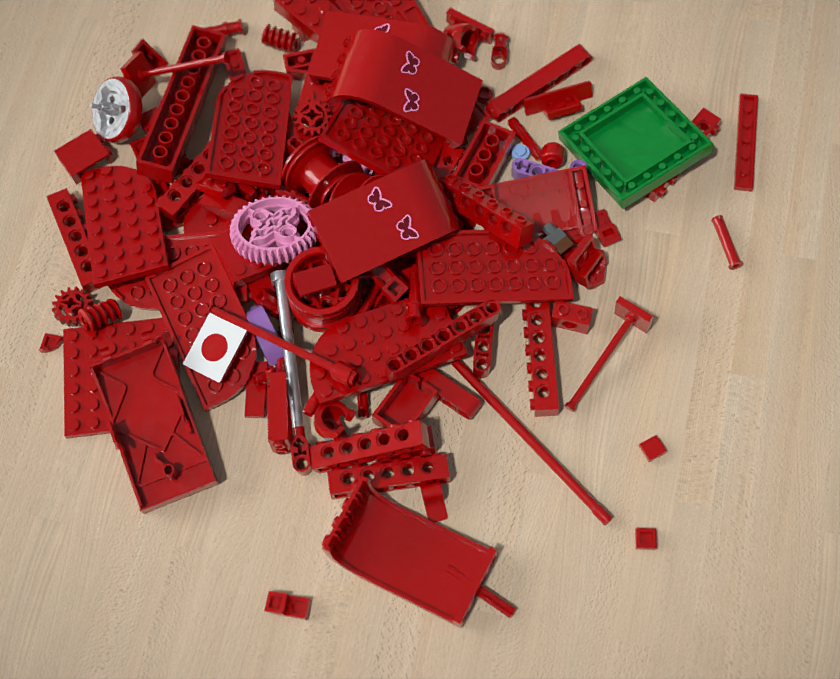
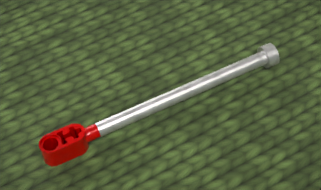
M278 270L270 275L271 284L276 286L281 336L283 340L294 344L290 305L284 285L286 270ZM283 349L293 438L290 441L292 465L298 474L306 476L312 472L309 453L311 445L305 437L296 355ZM300 442L304 444L301 447L303 454H301L300 450L297 448L300 445ZM307 461L308 464L305 469H298L300 462Z

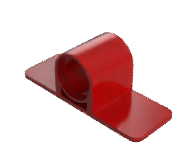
M433 467L423 469V471L430 473L433 471ZM440 481L420 485L428 520L434 523L446 520L448 515Z

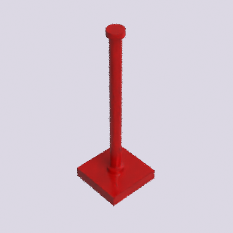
M138 51L120 70L125 78H128L137 86L141 98H143L157 83L155 78L157 75L218 63L228 64L230 63V55L225 52L220 56L151 69L143 52Z
M619 296L615 303L614 314L625 321L569 403L566 402L565 408L575 412L576 405L629 327L633 325L647 334L651 328L652 315Z

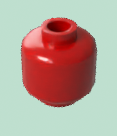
M556 142L545 144L541 150V163L555 169L563 165L565 158L564 147Z

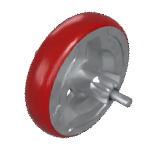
M121 76L108 78L99 86L93 103H90L94 128L105 141L110 143L125 142L138 129L143 113L142 98L137 86L128 78Z

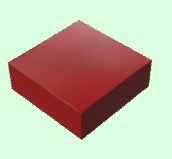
M657 435L639 444V448L648 462L667 452Z
M635 528L636 550L657 549L656 528Z

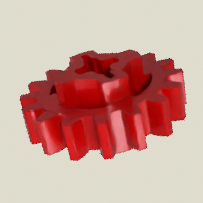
M314 97L311 98V102L304 99L305 104L299 102V109H294L296 113L293 115V120H296L294 126L298 127L299 133L304 131V136H307L308 133L311 134V137H314L316 133L319 136L332 115H329L331 114V109H326L327 103L321 104V99L315 102Z
M75 286L74 290H71L70 287L67 288V292L61 290L62 295H55L57 301L52 302L54 308L51 310L55 314L54 317L62 325L66 323L68 327H71L72 323L76 327L78 326V322H80L78 311L80 309L85 310L86 307L94 305L90 294L85 289L79 290Z

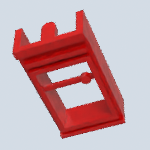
M266 373L268 380V442L273 453L284 455L291 452L290 441L292 439L287 373Z

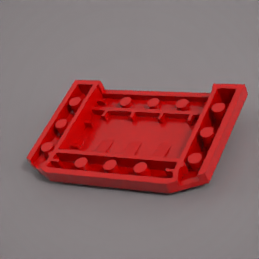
M586 165L476 187V189L483 191L486 195L497 199L503 205L512 208L515 212L534 222L533 234L537 233L542 240L547 236L542 227L549 222L556 228L559 227L573 244L579 243L586 234L590 235L598 230Z

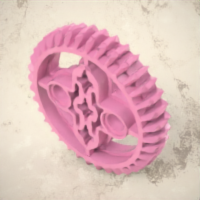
M269 195V198L255 199V202H249L248 206L244 205L242 210H238V213L234 215V219L231 220L230 238L233 247L240 256H244V259H249L250 262L256 261L257 265L261 262L264 265L271 263L272 266L274 263L281 265L282 262H286L288 264L289 260H293L304 250L316 245L318 238L306 215L313 208L309 204H305V201H299V198L293 199L292 196L286 198L285 195L282 197H278V195L271 197ZM300 218L308 224L306 232L301 237L299 232H297ZM250 223L253 231L248 242L242 237V232Z

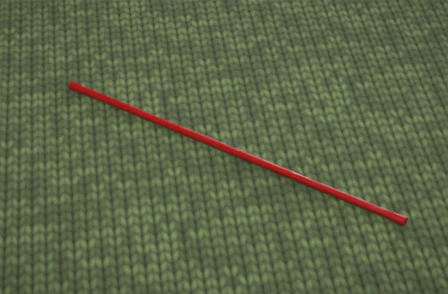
M460 359L449 362L579 497L604 526L613 519L604 507L592 498Z

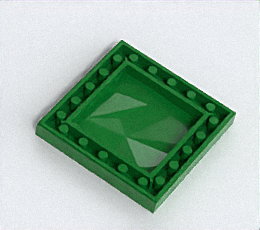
M644 77L558 131L559 140L577 160L585 162L586 170L622 209L713 152V142L647 77Z

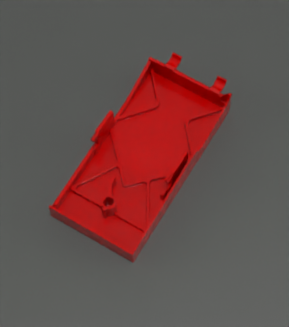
M148 329L140 332L143 344L113 356L106 345L99 348L103 360L89 365L110 419L106 422L116 450L120 451L140 508L139 511L143 514L219 484L168 344L161 334L152 340Z

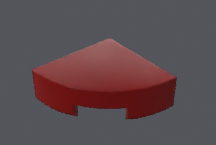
M45 333L39 351L41 353L55 351L63 344V336Z

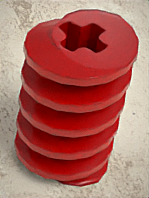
M267 24L262 33L261 42L267 47L270 46L279 51L283 50L285 53L297 52L299 48L300 37L296 38L295 32L290 36L289 30L284 34L283 28H280L277 32V26H274L271 30V24Z
M108 299L106 302L102 301L99 304H94L92 307H86L85 310L80 309L78 311L79 321L85 331L87 327L93 331L94 324L101 328V322L104 325H108V319L114 323L115 316L118 320H122L120 306L114 299Z

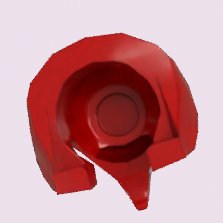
M469 23L448 25L443 32L452 38L459 52L475 61L477 57L474 56L480 39L478 28Z
M339 400L323 406L319 405L314 413V428L318 435L328 441H334V438L337 437L348 438L341 422V415L345 417L346 421L351 422L357 412L351 410Z

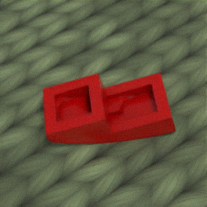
M605 208L596 211L595 217L598 230L594 233L603 247L621 241L622 239L615 224L611 223Z
M269 591L264 611L285 617L308 620L312 600L305 597L291 596L288 593Z

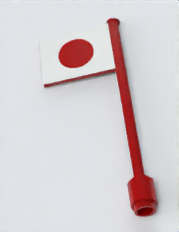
M214 304L209 306V315L183 362V365L222 383L245 337L250 332L329 370L332 379L346 386H356L361 377V373L357 368L341 360L331 363L217 308Z

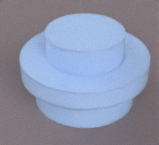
M517 144L512 148L511 155L514 159H527L529 157V148L526 145Z

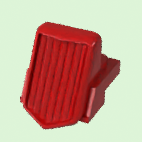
M586 234L578 246L573 245L561 258L565 260L569 268L571 279L589 290L605 283L608 261L604 250L597 249L593 236Z

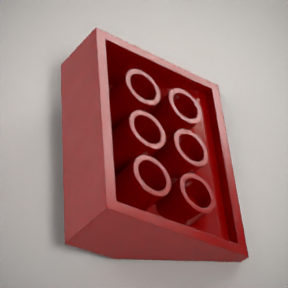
M250 223L242 232V237L248 242L253 231ZM230 231L210 238L233 288L266 277L274 271L287 269L292 261L289 260L288 264L282 262L281 265L274 263L273 266L271 263L264 265L263 262L257 265L256 261L250 262L249 259H244V256H240L238 251L235 250L231 242Z

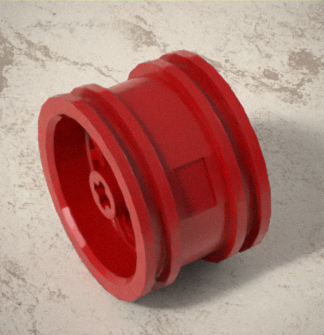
M322 246L304 250L290 262L285 273L284 285L291 311L296 320L307 329L324 333L329 327L340 320L356 315L362 299L359 276L341 285L336 280V287L303 297L299 296L293 284V274L328 264L329 261ZM343 292L347 293L345 297H341ZM305 301L309 302L310 305L308 306L304 304Z

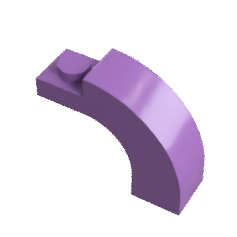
M252 306L246 311V318L250 324L277 336L262 306ZM255 335L269 366L277 364L279 357L284 358L283 348Z

